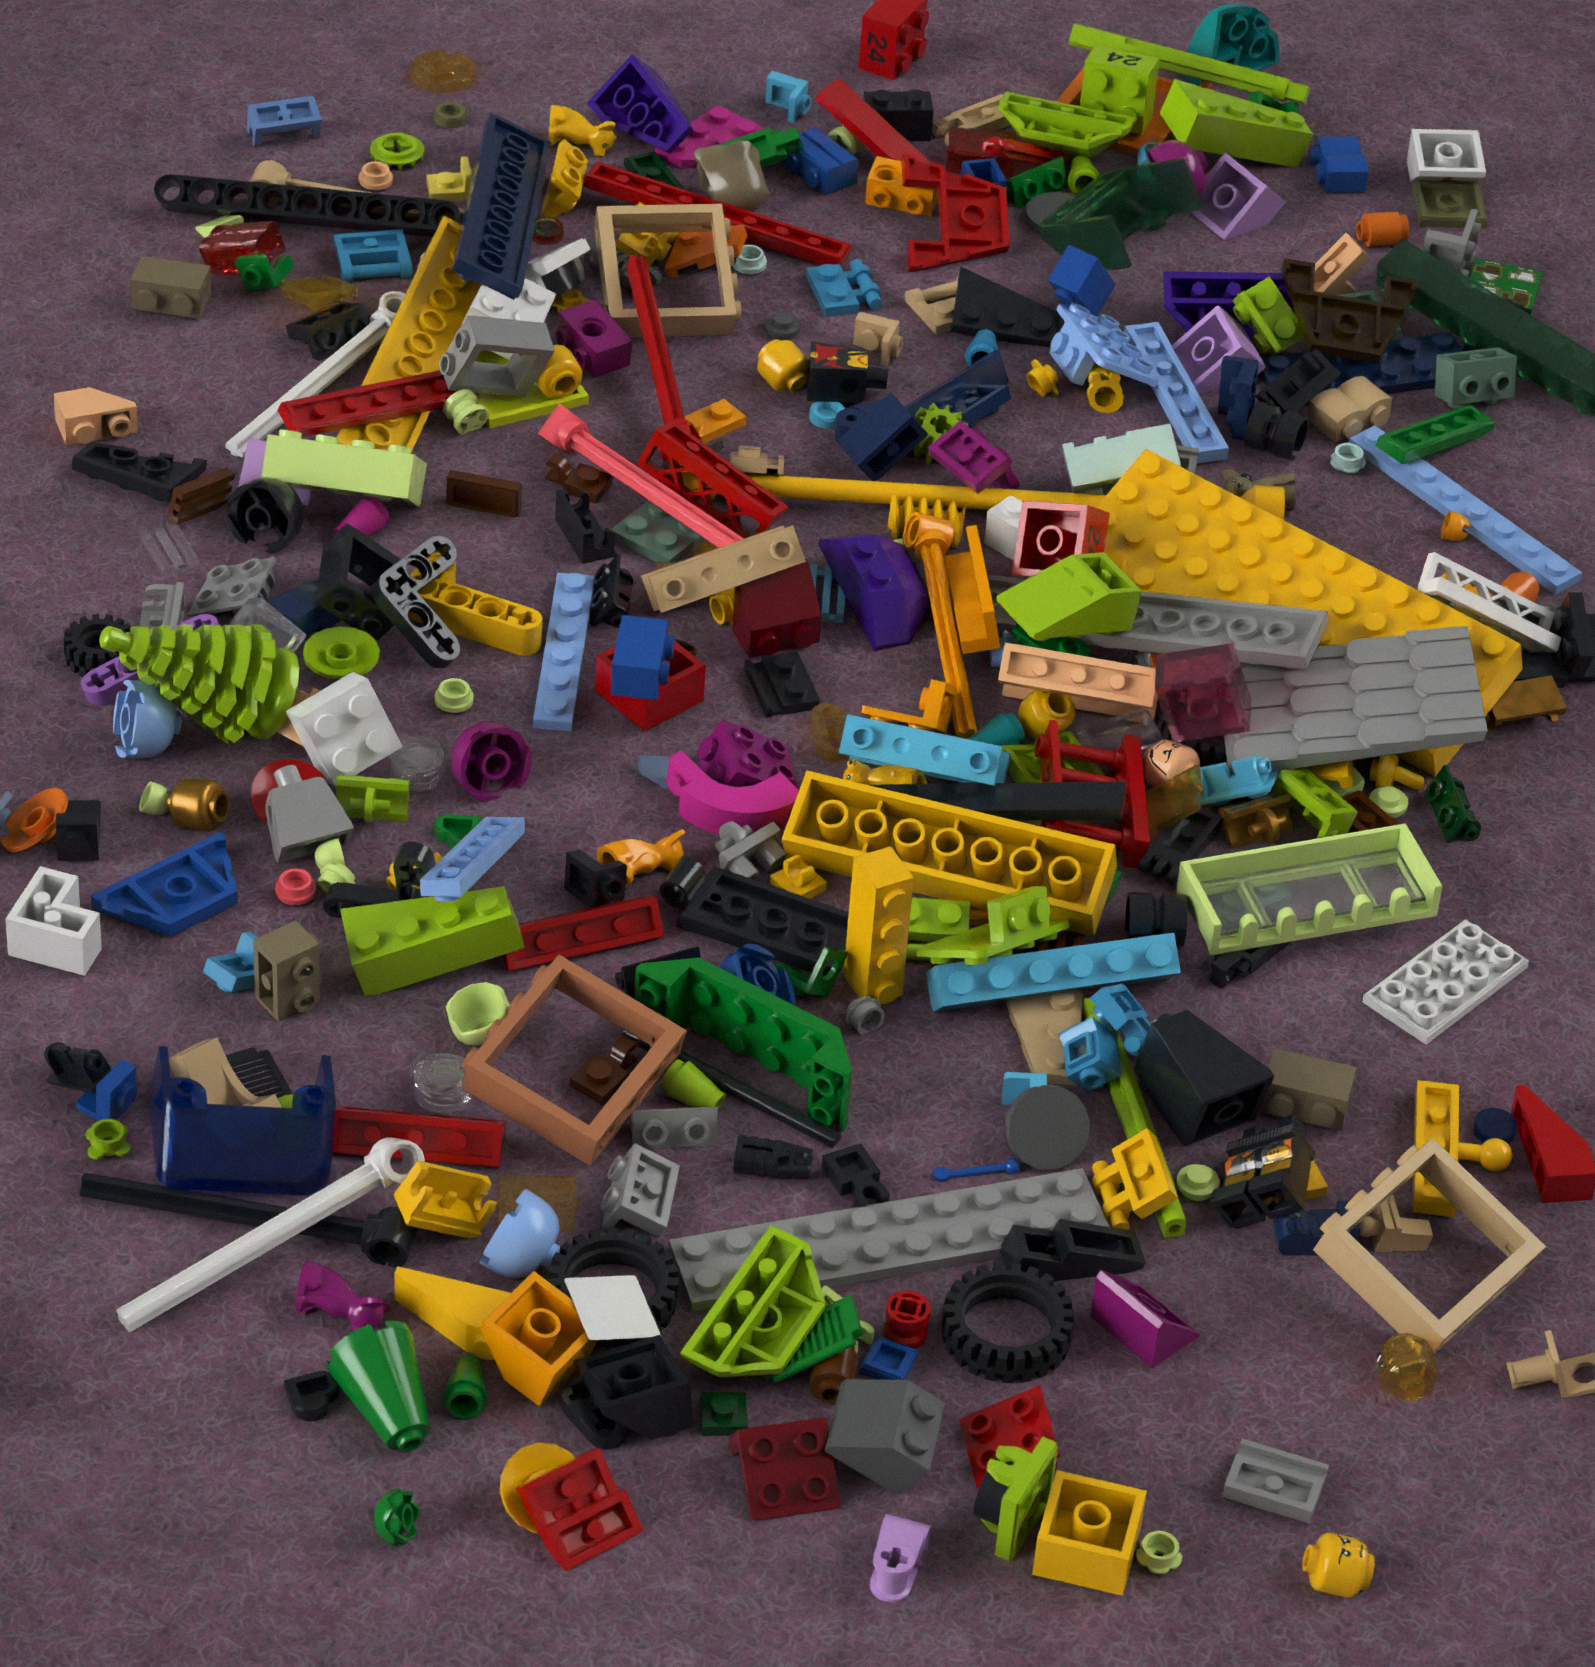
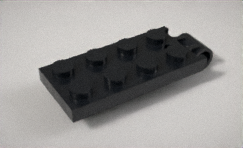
M688 857L679 859L660 885V895L667 904L673 907L685 908L677 918L676 926L738 948L746 944L759 945L775 956L773 960L811 973L824 947L846 950L849 912L716 866L710 870L706 877L703 866L698 861ZM833 959L825 966L822 977L826 976L831 970Z

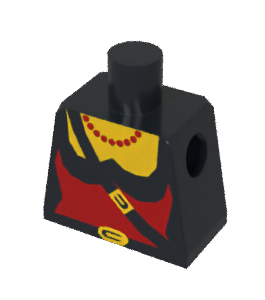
M811 341L806 401L864 402L865 388L886 390L888 368L868 366L867 351Z

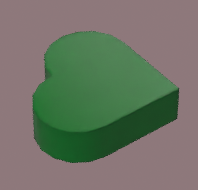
M454 814L442 815L434 822V835L440 841L447 842L451 850L481 822V817Z

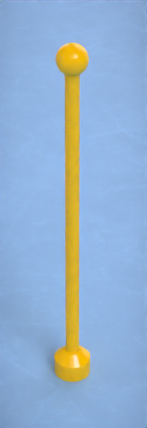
M690 471L681 472L686 487L690 490L700 489L697 476ZM745 474L776 498L890 504L892 493L897 495L899 505H902L906 496L910 495L913 506H917L920 499L926 497L928 507H933L936 499H940L944 508H948L950 502L955 501L957 508L963 509L966 503V509L990 510L1010 495L1021 501L1080 504L1095 508L1106 496L1102 494L985 488L977 494L971 488L965 486ZM1253 485L1240 497L1284 520V487ZM720 493L710 494L711 499L713 500Z

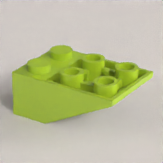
M1104 552L1070 555L997 595L996 601L1033 640L1046 641L1056 637L1068 636L1079 638L1082 635L1101 633L1111 635L1115 632L1132 631L1142 590Z

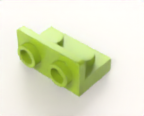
M1270 276L1247 291L1239 293L1233 299L1235 304L1233 310L1236 317L1243 325L1248 324L1254 333V336H1252L1253 342L1262 354L1267 353L1269 357L1278 355L1304 339L1297 317Z

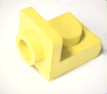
M468 156L461 157L460 173L441 172L426 175L430 199L448 201L468 200L475 169L470 168Z

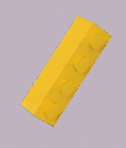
M891 846L853 858L845 950L848 952V955L844 962L843 976L859 998L869 996L878 999L880 1004H889L903 994L914 877Z

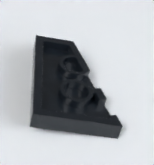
M960 267L950 332L976 336L980 330L987 329L992 331L996 336V340L1051 348L1052 339L1058 333L1060 319L1058 312L968 269Z
M91 442L72 457V470L86 474L89 478L101 479L116 484L124 490H133L151 496L156 501L168 503L171 501L175 487L198 479L207 466V460L193 458L192 464L174 461L173 454L160 453L158 457L139 456L138 451L134 448Z

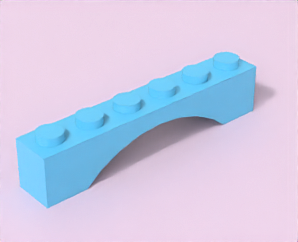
M1167 933L989 958L990 962L980 965H966L965 962L936 965L925 972L933 1012L1060 991L1119 984L1129 985L1170 979L1180 974L1181 969L1175 934Z

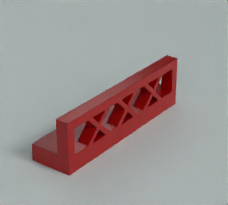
M673 420L655 430L636 463L661 483L744 539L752 535L742 528L740 516L749 515L760 523L754 534L756 535L767 531L772 524L783 517L788 509L786 504ZM657 447L668 455L670 468L662 469L650 460ZM690 471L697 476L700 489L690 490L686 487L681 472ZM720 493L724 496L729 511L720 512L714 508L710 494Z
M640 896L521 922L519 927L525 948L504 954L502 958L506 970L511 971L551 962L558 954L564 958L663 937L664 931L657 896Z
M337 1105L331 1109L327 1152L368 1155L373 1145L379 1140L390 1137L409 1140L417 1144L423 1151L425 1161L500 1167L503 1135L506 1132L507 1120ZM395 1151L391 1158L403 1159L401 1151Z

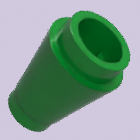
M462 1355L455 1360L442 1395L443 1403L448 1412L459 1419L476 1417L485 1408L488 1401L481 1362L473 1355Z

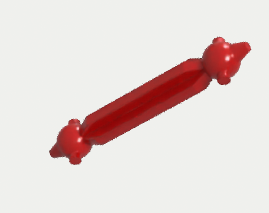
M996 136L989 138L983 143L982 147L983 152H987L992 157L1001 156L1006 160L1040 166L1060 156L1063 157L1064 165L1069 160L1068 154H1064V152L1059 150H1050L1048 147L1010 139L1002 140Z

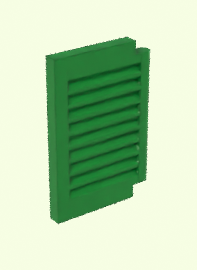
M849 1295L826 1306L824 1312L782 1373L763 1375L765 1379L773 1378L775 1383L780 1382L857 1345L855 1338L863 1335L853 1297Z

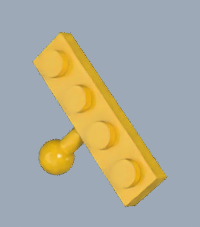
M1417 1080L1415 1090L1414 1145L1418 1149L1433 1138L1457 1162L1458 1159L1478 1161L1485 1169L1491 1172L1503 1171L1510 1165L1513 1156L1512 1149L1502 1139L1491 1138L1482 1145L1459 1142V1085ZM1418 1171L1413 1176L1412 1212L1447 1217L1456 1216L1457 1208Z

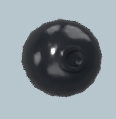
M261 477L237 487L229 497L228 503H232L230 506L231 513L227 515V520L234 537L239 542L247 544L248 540L256 542L253 539L255 532L265 533L273 528L280 539L273 543L262 544L269 547L265 552L272 554L288 546L300 533L304 519L303 504L298 493L289 484L276 478Z

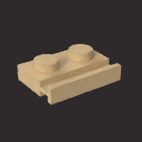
M739 446L738 452H731L730 463L741 472L767 474V468L777 469L779 475H783L784 455L778 454V460L768 459L767 454L760 453L761 447Z

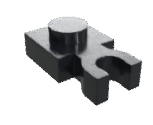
M861 1143L823 1155V1170L841 1196L852 1193L854 1196V1208L866 1207L868 1202L866 1198H873L878 1203L889 1202V1192L879 1182L880 1170Z

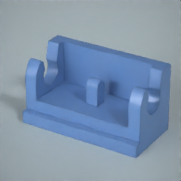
M314 96L248 105L247 132L249 136L253 135L252 143L254 146L261 145V135L312 128L313 138L320 137L322 117Z

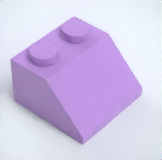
M1224 153L1207 174L1203 192L1195 201L1184 208L1223 240H1228L1268 225L1286 201L1227 153Z
M1218 305L1172 345L1198 393L1220 389L1221 364L1225 355L1258 360V374L1266 368L1243 326Z

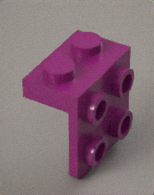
M722 719L709 737L701 742L696 751L701 770L711 779L721 784L742 787L745 782L755 785L781 772L799 790L786 745L777 738H768L755 733L745 725H736Z

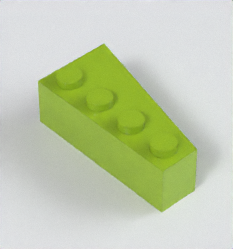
M1174 79L1160 111V115L1176 139L1189 144L1193 150L1200 149L1203 152L1220 155L1227 153L1232 157L1289 167L1299 166L1313 136L1312 131L1305 123V119L1295 112H1284Z
M505 886L467 891L459 900L453 902H437L434 896L340 909L352 967L365 996L389 992L525 948L518 919Z

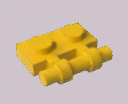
M1148 1128L1112 1149L1116 1161L1113 1164L1108 1165L1106 1161L1101 1160L1092 1165L1094 1174L1092 1184L1096 1194H1101L1104 1203L1102 1205L1103 1214L1113 1228L1129 1230L1128 1217L1130 1211L1133 1210L1141 1219H1144L1178 1198L1157 1138ZM1123 1182L1125 1190L1118 1194L1120 1183Z

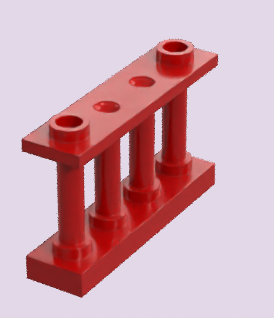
M1050 720L1045 734H1039L1035 744V757L1040 758L1041 782L1125 781L1127 793L1122 819H1114L1115 824L1120 825V831L1065 820H1042L1041 827L1115 844L1117 850L1122 851L1123 867L1138 868L1139 862L1146 854L1150 844L1140 736L1125 734L1119 749L1114 748L1113 751L1060 742L1058 721ZM1060 758L1108 766L1110 771L1115 772V777L1061 768Z

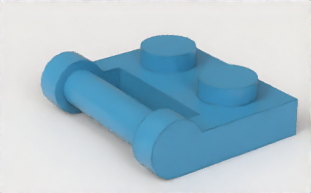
M403 229L333 235L334 250L342 284L353 283V279L401 276V279L412 278V264Z

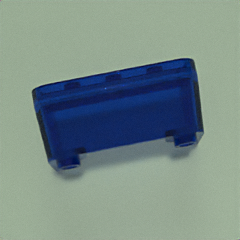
M159 1046L149 1101L155 1172L162 1184L173 1189L305 1196L313 1195L328 1185L332 1165L336 1097L330 1056L322 1055L315 1085L302 1086L295 1091L292 1099V1108L208 1104L206 1090L197 1081L189 1078L170 1077L168 1047Z

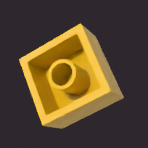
M1056 1470L1037 1537L1032 1575L1123 1596L1142 1525L1147 1491Z

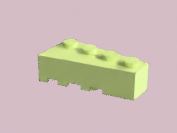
M280 430L279 436L267 435L261 477L276 478L296 488L320 491V487L327 488L326 491L346 496H356V492L363 493L364 497H375L383 502L392 501L393 498H401L407 502V505L420 507L427 463L415 454H411L410 447L389 445L388 451L374 449L375 443L363 440H352V446L338 444V438L327 435H316L315 441L301 439L302 433L290 430Z

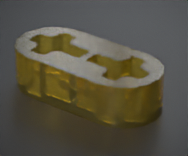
M833 703L819 704L812 709L810 729L817 756L828 763H840L849 757V755L839 753L846 722V713L840 706ZM826 719H830L833 726H827ZM829 740H835L836 748L828 743Z

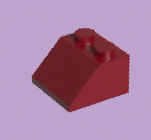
M805 559L806 562L734 588L732 631L749 658L760 655L770 656L778 651L796 647L806 648L820 642L821 611L807 559Z

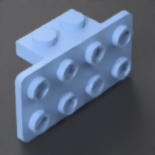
M1059 303L1056 310L1065 323L1061 331L1053 337L1049 353L1070 382L1083 386L1096 362V364L1105 369L1154 387L1157 385L1159 379L1152 371L1153 366L1141 357L1142 352L1131 344L1130 336L1121 331L1118 327L1120 323L1105 314H1101L1100 317L1090 314L1088 309L1077 303H1071L1070 306Z

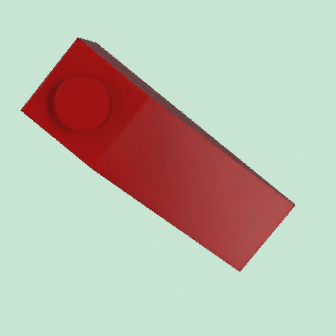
M1517 1085L1511 1114L1542 1203L1592 1200L1595 1190V1160H1593L1588 1143L1526 1085Z

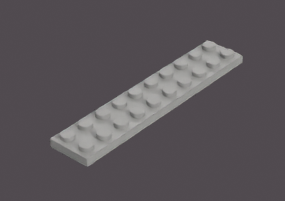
M987 575L998 636L1001 635L1003 630L1011 632L1017 622L996 601L997 595L1026 579ZM1142 591L1132 631L1115 632L1111 635L1101 633L1082 635L1077 639L1085 645L1102 646L1104 648L1165 653L1180 657L1209 658L1216 661L1245 662L1252 665L1263 664L1286 667L1288 669H1307L1328 626V613L1321 610Z
M1080 1168L872 1204L866 1207H855L669 1239L668 1249L674 1258V1265H677L678 1277L690 1310L695 1312L713 1307L770 1225L810 1244L812 1259L821 1288L825 1285L831 1288L1000 1258L1001 1244L1013 1225L1051 1231L1059 1219L1109 1227L1084 1169Z

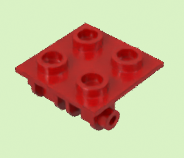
M1040 1385L959 1418L977 1488H979L987 1471L988 1461L990 1459L994 1460L999 1446H1016L1032 1453L1042 1437L1057 1442ZM1059 1448L1057 1452V1458L1061 1457ZM1056 1461L1055 1471H1056L1057 1468H1058L1057 1461Z

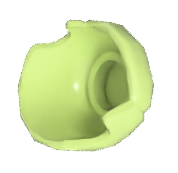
M488 982L468 985L457 991L446 1005L453 1034L465 1045H483L491 1025L497 1019L503 1021L508 1015L510 1004L504 990L498 985Z

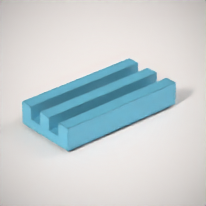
M810 564L815 590L817 578H824L821 621L843 623L845 595L840 585L838 587L836 615L829 614L831 580L836 579L830 566L825 565V571L817 570L818 564Z

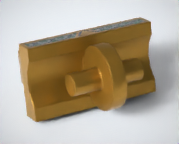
M1281 791L1272 795L1266 794L1263 797L1237 806L1230 804L1220 807L1219 815L1223 817L1221 828L1225 830V840L1231 849L1263 840L1265 843H1272L1279 839L1280 834L1292 831L1293 826L1289 815L1290 794L1286 791Z

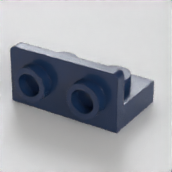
M1225 355L1221 364L1218 413L1228 415L1227 426L1232 427V438L1244 441L1247 424L1255 407L1259 361Z

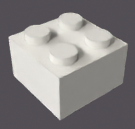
M355 672L348 674L286 711L314 767L323 774L329 784L335 787L338 775L355 776L403 747L368 678Z

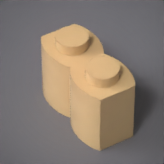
M1357 376L1347 380L1338 388L1324 390L1313 397L1309 404V422L1336 443L1346 438L1349 439L1374 425L1377 427L1383 426L1390 417L1392 398L1366 377Z

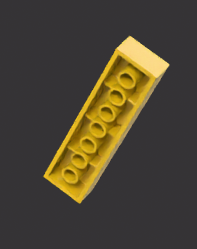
M806 770L782 836L784 852L787 854L786 859L799 854L808 866L811 865L816 869L852 877L854 857L891 846L914 877V893L938 899L970 901L971 907L987 911V901L1031 886H1046L1047 900L1051 908L1049 919H1069L1070 928L1066 930L1093 937L1095 936L1117 869L1115 844Z

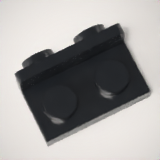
M343 301L285 326L289 339L304 341L305 344L309 345L312 358L320 361L333 355L370 324V317L366 304Z

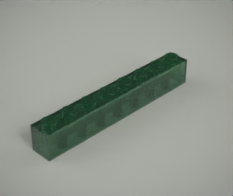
M1402 239L1377 263L1376 286L1383 292L1387 275L1418 280L1416 292L1408 306L1411 310L1420 312L1435 321L1439 327L1448 329L1471 346H1476L1479 349L1499 347L1517 356L1516 371L1524 379L1535 382L1546 389L1552 396L1560 397L1574 405L1580 413L1584 415L1590 414L1595 417V354L1405 239Z

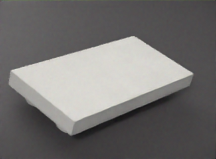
M1465 919L1365 993L1362 1002L1426 1045L1527 969L1529 960L1515 952L1510 946L1501 943L1481 930L1479 926Z

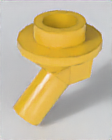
M1390 754L1380 756V759L1373 758L1370 769V781L1376 782V789L1385 786L1393 787L1394 781L1414 790H1420L1423 787L1424 777L1398 766L1399 759L1397 755Z

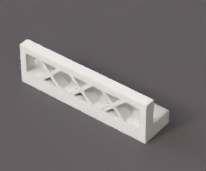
M1435 552L1428 554L1417 590L1519 642L1521 649L1529 653H1552L1558 651L1562 637L1550 632L1555 613ZM1437 566L1446 571L1449 580L1441 576L1434 578ZM1470 582L1476 586L1479 595L1462 586ZM1498 598L1505 600L1509 611L1492 603V601ZM1531 613L1540 618L1539 624L1536 625L1522 618V616Z

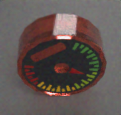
M553 217L536 218L532 238L534 242L542 245H553L562 241L564 237V224L560 220Z

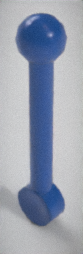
M1009 1158L1005 1163L957 1170L937 1167L933 1171V1178L938 1182H946L949 1178L1005 1171L1009 1174H1016L1020 1171L1021 1164L1016 1158Z

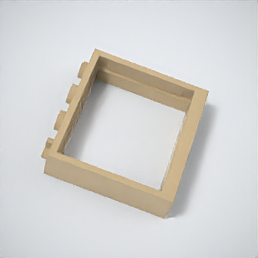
M722 204L597 206L594 230L603 308L630 338H641L643 334L637 309H623L614 233L712 231L722 307L658 308L665 337L734 334L736 320H741L742 310L741 302L734 299V294L738 292L737 273H731L730 267L734 265L733 245H727V239H730V219L724 218Z
M1433 1138L1420 1149L1415 1145L1411 1146L1397 1161L1399 1167L1395 1171L1389 1167L1383 1170L1371 1184L1374 1189L1368 1194L1363 1189L1360 1190L1347 1203L1345 1209L1348 1212L1342 1217L1337 1212L1331 1215L1320 1227L1325 1234L1313 1249L1411 1346L1427 1358L1433 1356L1523 1274L1546 1248L1528 1228ZM1418 1171L1508 1257L1440 1320L1348 1233Z

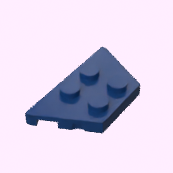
M222 832L91 895V905L95 911L170 937L238 903V890L235 878L232 875V864L226 849V838Z

